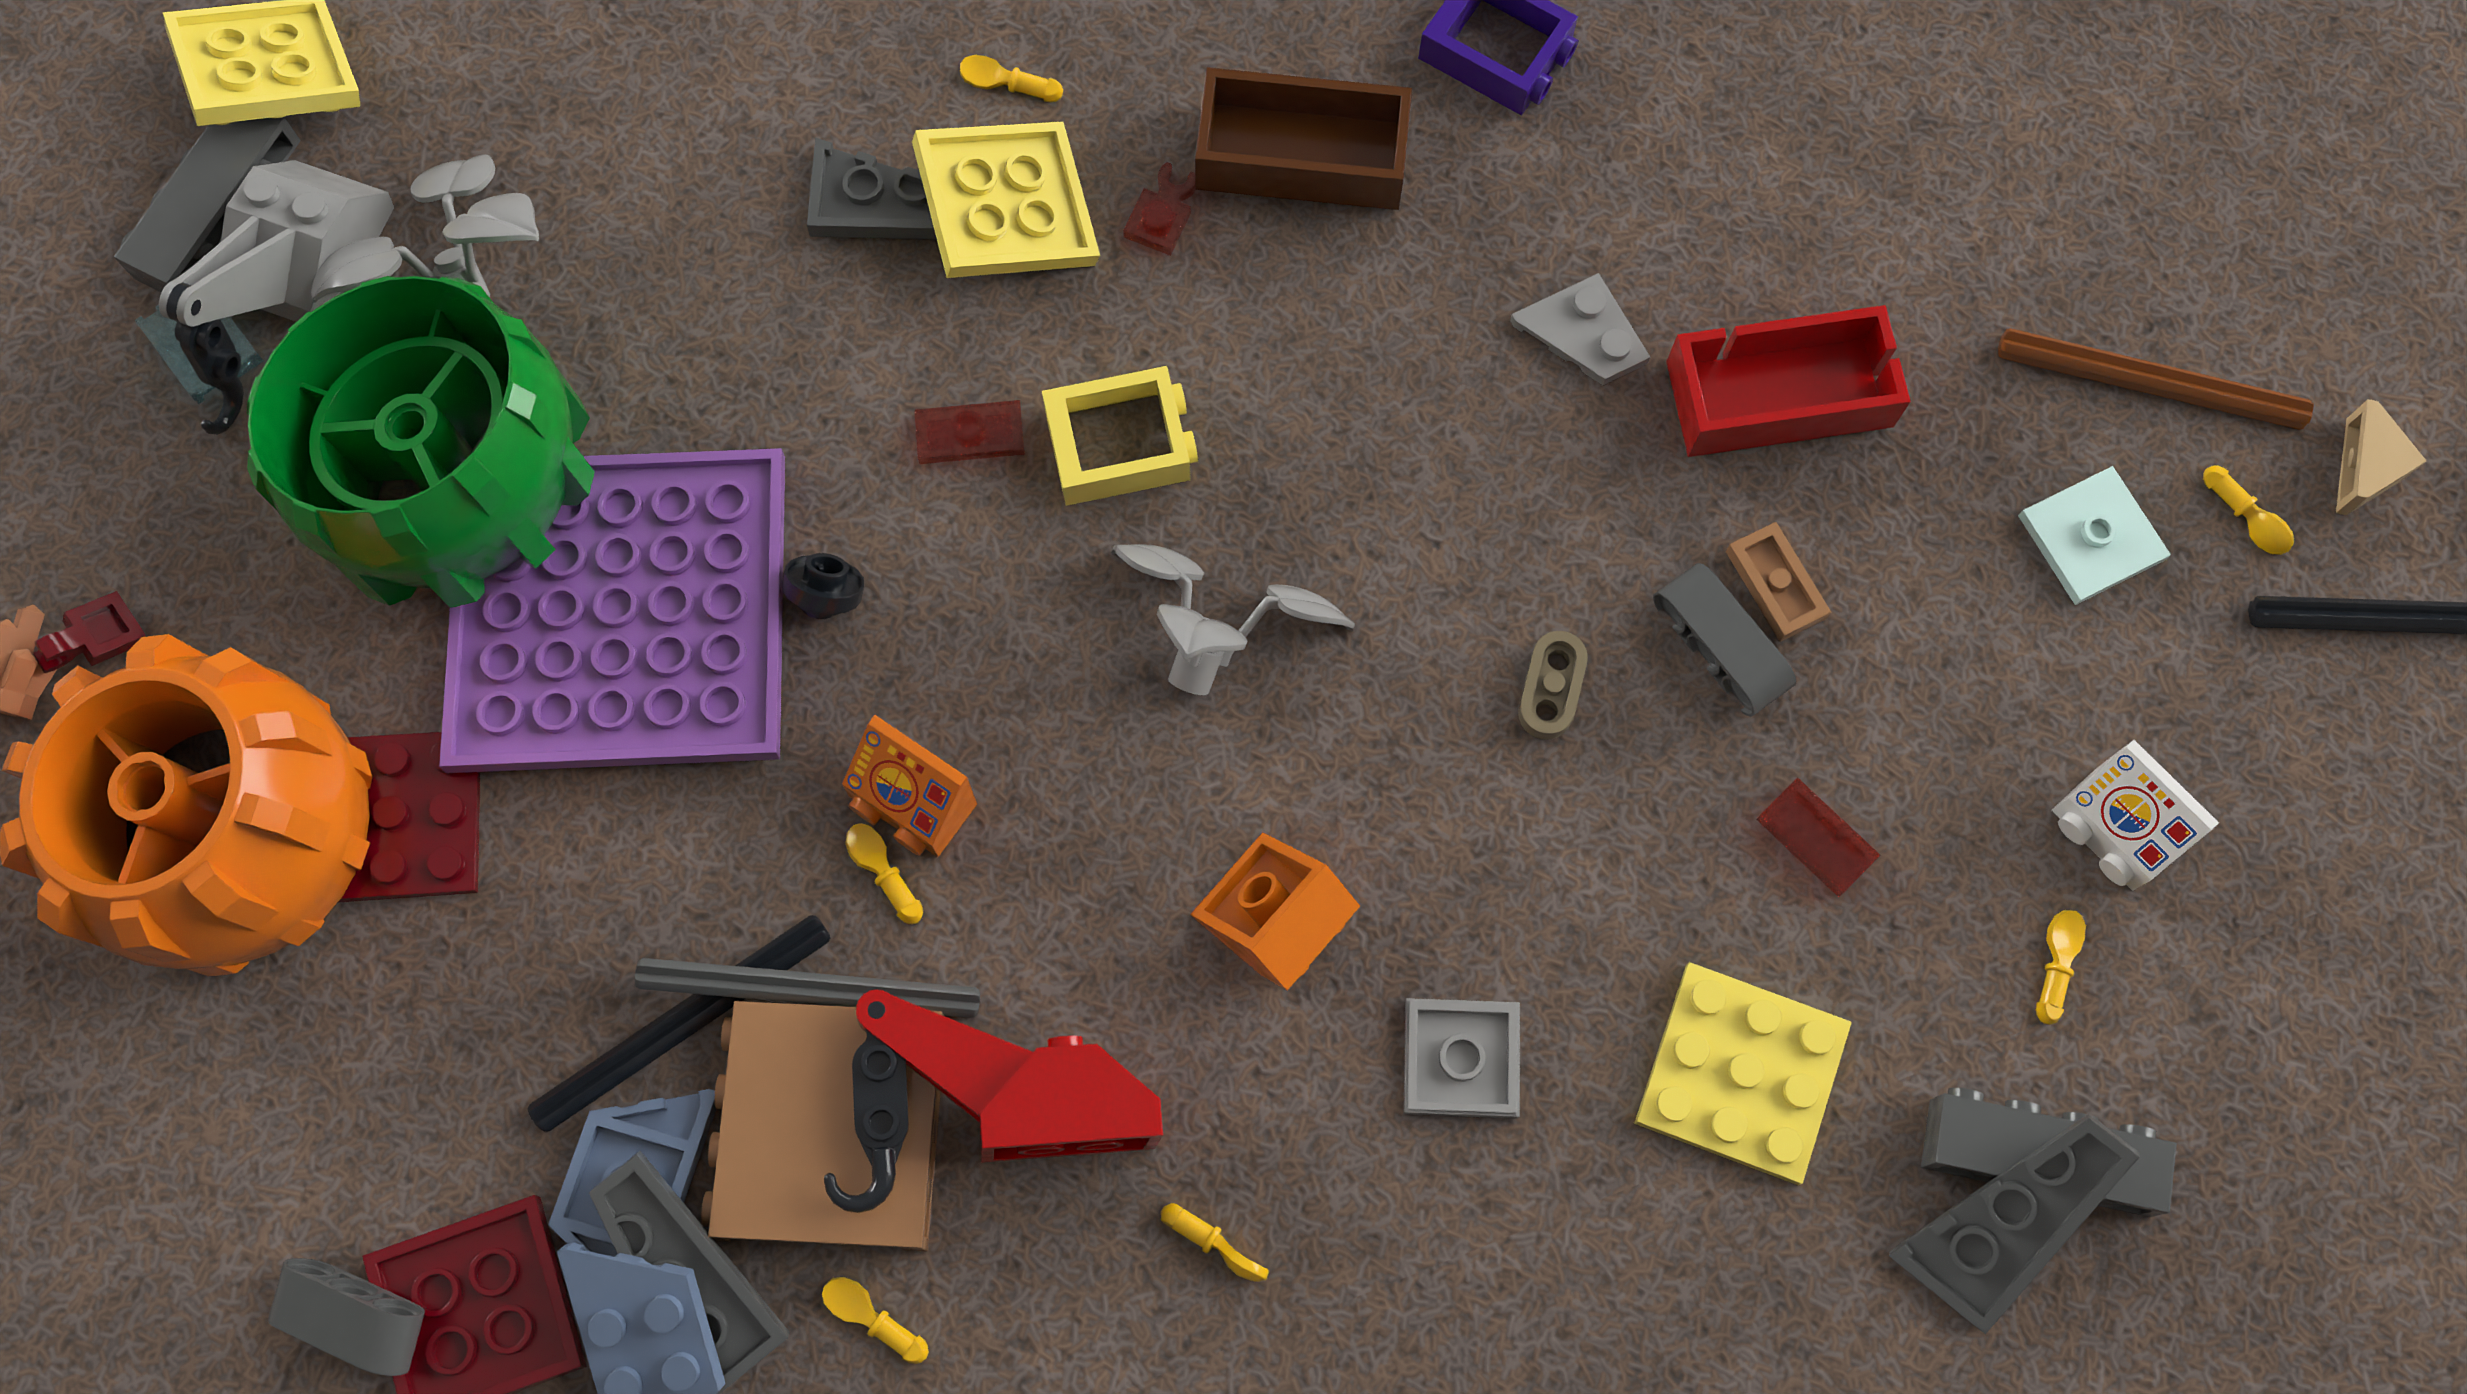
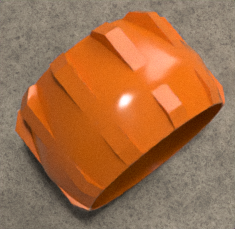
M170 634L141 637L127 652L126 667L115 670L104 677H100L77 665L54 684L52 695L61 707L44 726L33 745L19 741L11 744L1 770L22 779L19 792V817L3 824L0 829V858L2 866L33 876L41 881L43 886L37 893V918L59 934L103 947L115 955L141 965L187 969L206 976L236 974L248 965L251 960L275 953L289 944L300 946L322 927L325 922L323 919L342 898L356 871H360L370 844L366 839L370 817L368 789L372 781V774L365 752L350 744L344 731L331 716L328 703L310 693L302 685L283 673L267 668L231 647L213 656H208ZM223 729L229 747L230 763L197 773L165 758L163 754L189 737L207 731ZM127 820L138 824L129 851L126 838Z

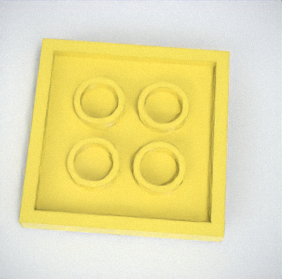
M281 0L163 12L166 32L197 126L226 125L238 121L282 118L288 115L321 111L334 112L340 109L360 107L359 90L325 0Z
M1064 122L915 131L912 144L947 278L1096 265L1100 253Z
M1689 962L1685 967L1634 1124L1793 1184L1801 1185L1805 1178L1852 1022Z

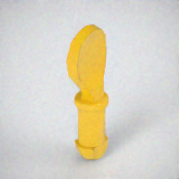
M971 55L965 57L960 63V75L966 83L976 88L992 89L1007 85L1008 91L1011 93L1017 91L1042 98L1044 102H1056L1063 96V88L1057 80L1051 77L1046 79L1025 73L1017 67L1013 71H1009L1002 67L995 59L987 56Z
M2218 465L2208 467L2203 473L2206 487L2208 489L2211 488L2235 511L2234 515L2236 517H2239L2241 514L2246 517L2249 535L2253 542L2270 554L2282 555L2288 552L2294 544V536L2287 523L2278 515L2259 508L2255 504L2258 499L2255 496L2251 497L2228 474L2229 471L2224 467Z
M863 823L853 825L846 833L845 841L850 858L857 866L877 874L878 877L874 881L876 886L882 888L898 912L896 916L901 921L911 925L918 923L923 915L922 904L920 900L915 899L900 877L899 868H890L887 861V847L882 837L869 825Z
M2061 911L2054 916L2047 929L2046 941L2054 960L2052 963L2045 965L2047 973L2040 1000L2036 1003L2037 1017L2043 1024L2051 1025L2058 1022L2064 1012L2062 1007L2069 979L2074 975V971L2070 966L2074 957L2081 951L2085 940L2086 925L2083 916L2077 911Z
M1170 1203L1163 1207L1161 1210V1221L1202 1247L1204 1253H1209L1213 1247L1220 1252L1227 1267L1237 1276L1253 1282L1266 1280L1269 1270L1249 1260L1230 1246L1225 1238L1220 1235L1222 1231L1220 1227L1216 1226L1214 1228L1175 1203Z
M845 1277L832 1278L824 1285L822 1292L824 1305L836 1317L845 1322L866 1325L870 1328L867 1333L868 1336H875L903 1356L902 1360L908 1363H922L927 1358L929 1351L925 1340L920 1335L918 1337L890 1318L887 1311L883 1310L880 1314L875 1312L868 1291L858 1282Z

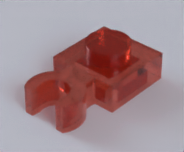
M1166 162L1158 172V193L1143 189L1123 230V235L1126 239L1171 256L1191 214V206L1181 203V201L1190 198L1196 188L1195 173L1192 171L1189 173L1185 183L1181 185L1170 183L1169 178L1172 174V164Z

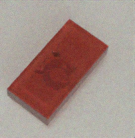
M1020 400L915 409L919 464L1025 455Z
M1798 777L1756 819L1838 897L1880 856L1872 846Z

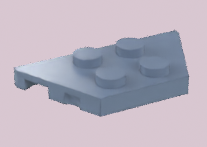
M706 1089L698 1091V1094L671 1099L657 1098L641 1101L637 1105L620 1108L614 1106L589 1111L548 1225L567 1244H583V1250L612 1257L618 1255L589 1192L639 1151L645 1155L684 1203L716 1112L715 1091Z
M578 1243L566 1244L557 1251L597 1394H717L726 1384L693 1269L669 1263L653 1265L641 1257L623 1253L612 1257L583 1250L584 1245Z

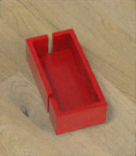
M1886 305L1735 326L1722 353L1723 359L1717 360V357L1727 338L1725 328L1678 334L1666 361L1688 457L1894 428L1911 402L1900 358L1890 359L1897 346Z

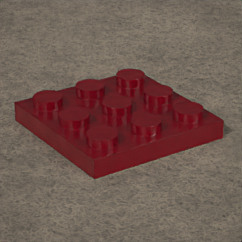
M442 732L347 737L351 745L365 752L372 774L371 786L368 789L370 817L366 839L370 844L361 870L356 871L345 893L337 903L478 893L480 772L445 773L439 767Z
M529 1196L362 1256L370 1283L414 1302L425 1310L410 1370L406 1374L392 1376L397 1394H514L587 1367L543 1204L539 1196Z

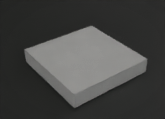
M1406 998L1403 1114L1519 1118L1520 1002Z

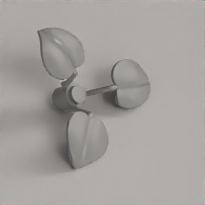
M484 154L467 160H457L437 165L420 174L411 185V194L418 202L427 203L442 199V206L448 223L443 229V235L448 242L454 244V248L442 251L434 258L436 266L433 271L426 267L406 247L399 246L394 248L393 242L389 237L368 238L348 244L331 254L315 274L311 295L316 303L327 294L349 291L360 286L362 282L391 276L398 270L402 260H404L423 277L437 279L441 277L459 278L481 286L490 297V292L475 262L472 243L539 241L534 206L530 198L525 194H502L475 203L470 207L467 214H461L456 218L453 207L454 198L472 195L484 189L493 179L495 164L489 155Z
M1147 544L1114 545L1111 554H1117L1118 557L1134 569L1157 578L1174 580L1181 588V606L1161 604L1158 607L1157 616L1166 633L1178 649L1168 681L1175 687L1196 695L1209 694L1219 665L1227 667L1232 654L1235 651L1245 649L1248 642L1246 636L1268 610L1281 609L1283 612L1300 619L1343 625L1353 631L1355 626L1354 622L1346 617L1335 605L1320 595L1294 586L1275 584L1268 585L1266 593L1269 596H1266L1241 628L1236 630L1224 622L1203 617L1198 612L1191 610V580H1202L1204 575L1202 569L1191 559L1176 551Z

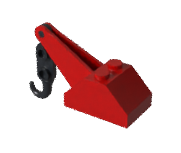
M871 990L863 994L856 1005L857 1020L863 1031L867 1033V1038L854 1054L852 1074L855 1131L871 1164L872 1182L870 1187L859 1195H849L843 1192L838 1186L833 1173H827L824 1176L826 1193L833 1204L844 1211L854 1213L866 1212L875 1209L885 1202L893 1190L896 1162L909 1127L906 1065L980 1123L982 1163L1155 1149L1163 1136L1161 1099L1098 1044H1083L1082 1036L1072 1035L1049 1038L1047 1040L1048 1047H1039L1033 1052L900 999L886 991Z

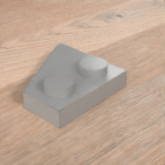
M1599 273L1511 315L1510 322L1514 328L1520 332L1525 330L1549 346V351L1565 361L1574 362L1581 368L1583 373L1601 385H1605L1647 365L1651 358Z

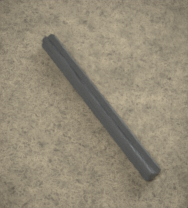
M650 958L639 959L635 970V987L644 990L856 1007L858 1000L866 992L883 990L930 1011H942L944 1016L966 1018L977 1016L980 1003L979 989L967 986Z

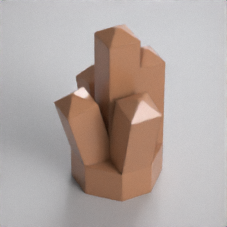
M35 605L18 609L14 623L9 619L0 621V713L32 720L38 698L56 672L54 670L44 673L33 655L35 641L38 639L45 616Z

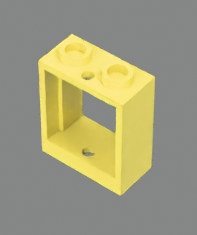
M1167 366L1042 391L1047 423L1066 506L1190 481V463L1198 462L1197 449L1192 430L1182 431L1179 416L1187 414L1181 383L1171 385ZM1158 395L1171 449L1170 454L1081 471L1069 413Z

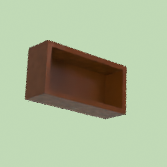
M1207 67L1195 156L1196 190L1399 210L1404 179L1412 88Z

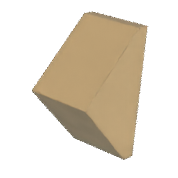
M2367 399L2346 419L2336 513L2348 515L2407 478L2426 462V459L2379 401Z

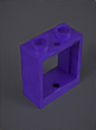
M1445 0L1422 33L1418 59L1521 116L1531 102L1539 105L1547 95L1553 82V77L1549 74L1556 64L1564 68L1577 48L1579 40L1574 38L1573 35L1578 16L1549 0H1483L1549 36L1527 71L1521 76L1456 40V37L1482 0Z

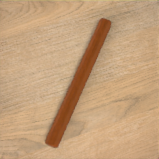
M2012 328L2006 329L1999 341L1998 356L2002 359L2298 430L2304 429L2312 418L2314 404L2311 400Z

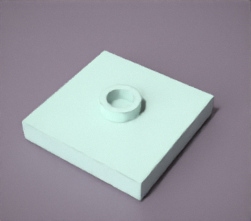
M2113 466L2024 509L2018 515L2075 605L2165 561L2171 555Z

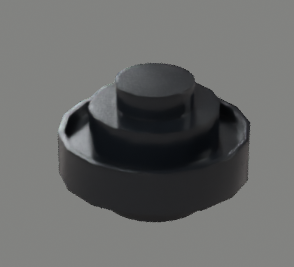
M827 553L800 556L792 559L785 566L782 581L783 593L791 602L801 608L806 615L812 618L828 619L832 616L856 609L862 600L864 577L858 569L838 556Z

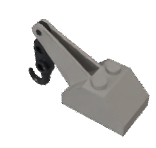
M296 160L253 166L226 205L221 242L190 269L170 281L164 287L159 299L160 314L177 322L175 326L176 340L180 342L184 354L200 381L220 389L223 394L222 409L216 420L213 422L203 420L201 422V427L206 433L218 435L227 431L240 413L244 396L243 386L238 377L241 367V356L236 352L235 345L220 319L261 309L297 322L308 311L312 312L335 296L344 293L343 291L327 294L315 303L311 295L315 274L324 261L338 249L356 241L380 236L394 209L387 191Z

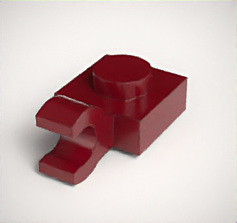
M115 591L64 612L62 622L66 629L48 634L36 640L35 645L39 650L33 652V655L44 673L61 668L81 653L84 654L90 665L93 666L129 651L141 637H146L119 593Z

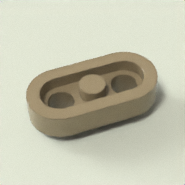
M1553 631L1545 634L1538 640L1531 655L1518 708V717L1524 730L1538 739L1550 740L1563 735L1570 727L1575 716L1588 655L1583 642L1569 632ZM1552 655H1561L1566 659L1568 666L1564 670H1555L1549 665L1548 658ZM1540 705H1549L1554 709L1556 717L1550 721L1542 720L1538 717L1536 708Z

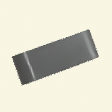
M1695 564L1653 594V601L1658 611L1664 609L1676 623L1672 628L1692 652L1698 650L1710 665L1706 669L1727 694L1731 691L1744 706L1741 709L1744 715L1754 716L1796 685L1795 674L1784 656L1719 578L1704 564Z
M291 1258L283 1262L268 1322L273 1327L362 1370L379 1375L397 1376L406 1374L410 1370L425 1310L414 1302L331 1264L314 1259Z

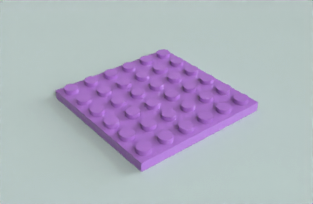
M782 448L583 456L595 471L590 493L577 506L562 505L553 524L544 534L556 550L536 569L530 567L524 560L519 559L504 570L484 578L485 593L477 602L450 608L439 765L445 773L780 759L785 456Z

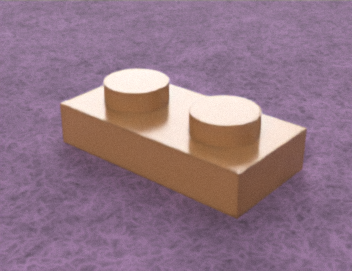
M1777 522L1745 536L1728 546L1726 550L1728 557L1779 642L1826 620L1831 614L1829 607Z

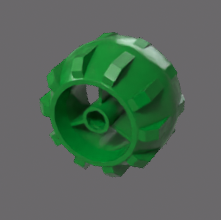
M386 276L362 282L360 286L335 296L312 312L308 311L288 329L287 335L271 353L260 375L255 377L247 401L246 413L249 415L248 432L251 450L248 451L247 470L255 489L277 510L283 521L301 543L334 564L368 598L389 606L411 598L417 587L431 588L450 608L477 602L485 593L484 578L504 570L519 559L524 560L530 567L536 569L556 550L544 534L553 524L561 506H577L587 498L595 471L573 444L580 439L590 417L580 398L556 367L548 350L530 332L521 319L512 317L495 305L481 286L459 278L441 277L437 279L419 276ZM486 432V434H485L483 440L480 442V444L477 446V448L473 451L474 446L477 444V442L480 440V438H481V437L484 435V433ZM412 479L422 490V492L405 499L392 501L378 500L383 481Z

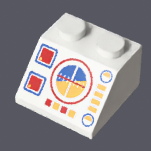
M2135 740L2098 766L2052 809L2060 818L2058 825L2063 834L2076 844H2086L2101 859L2099 866L2105 876L2120 886L2127 885L2132 891L2151 881L2219 823Z

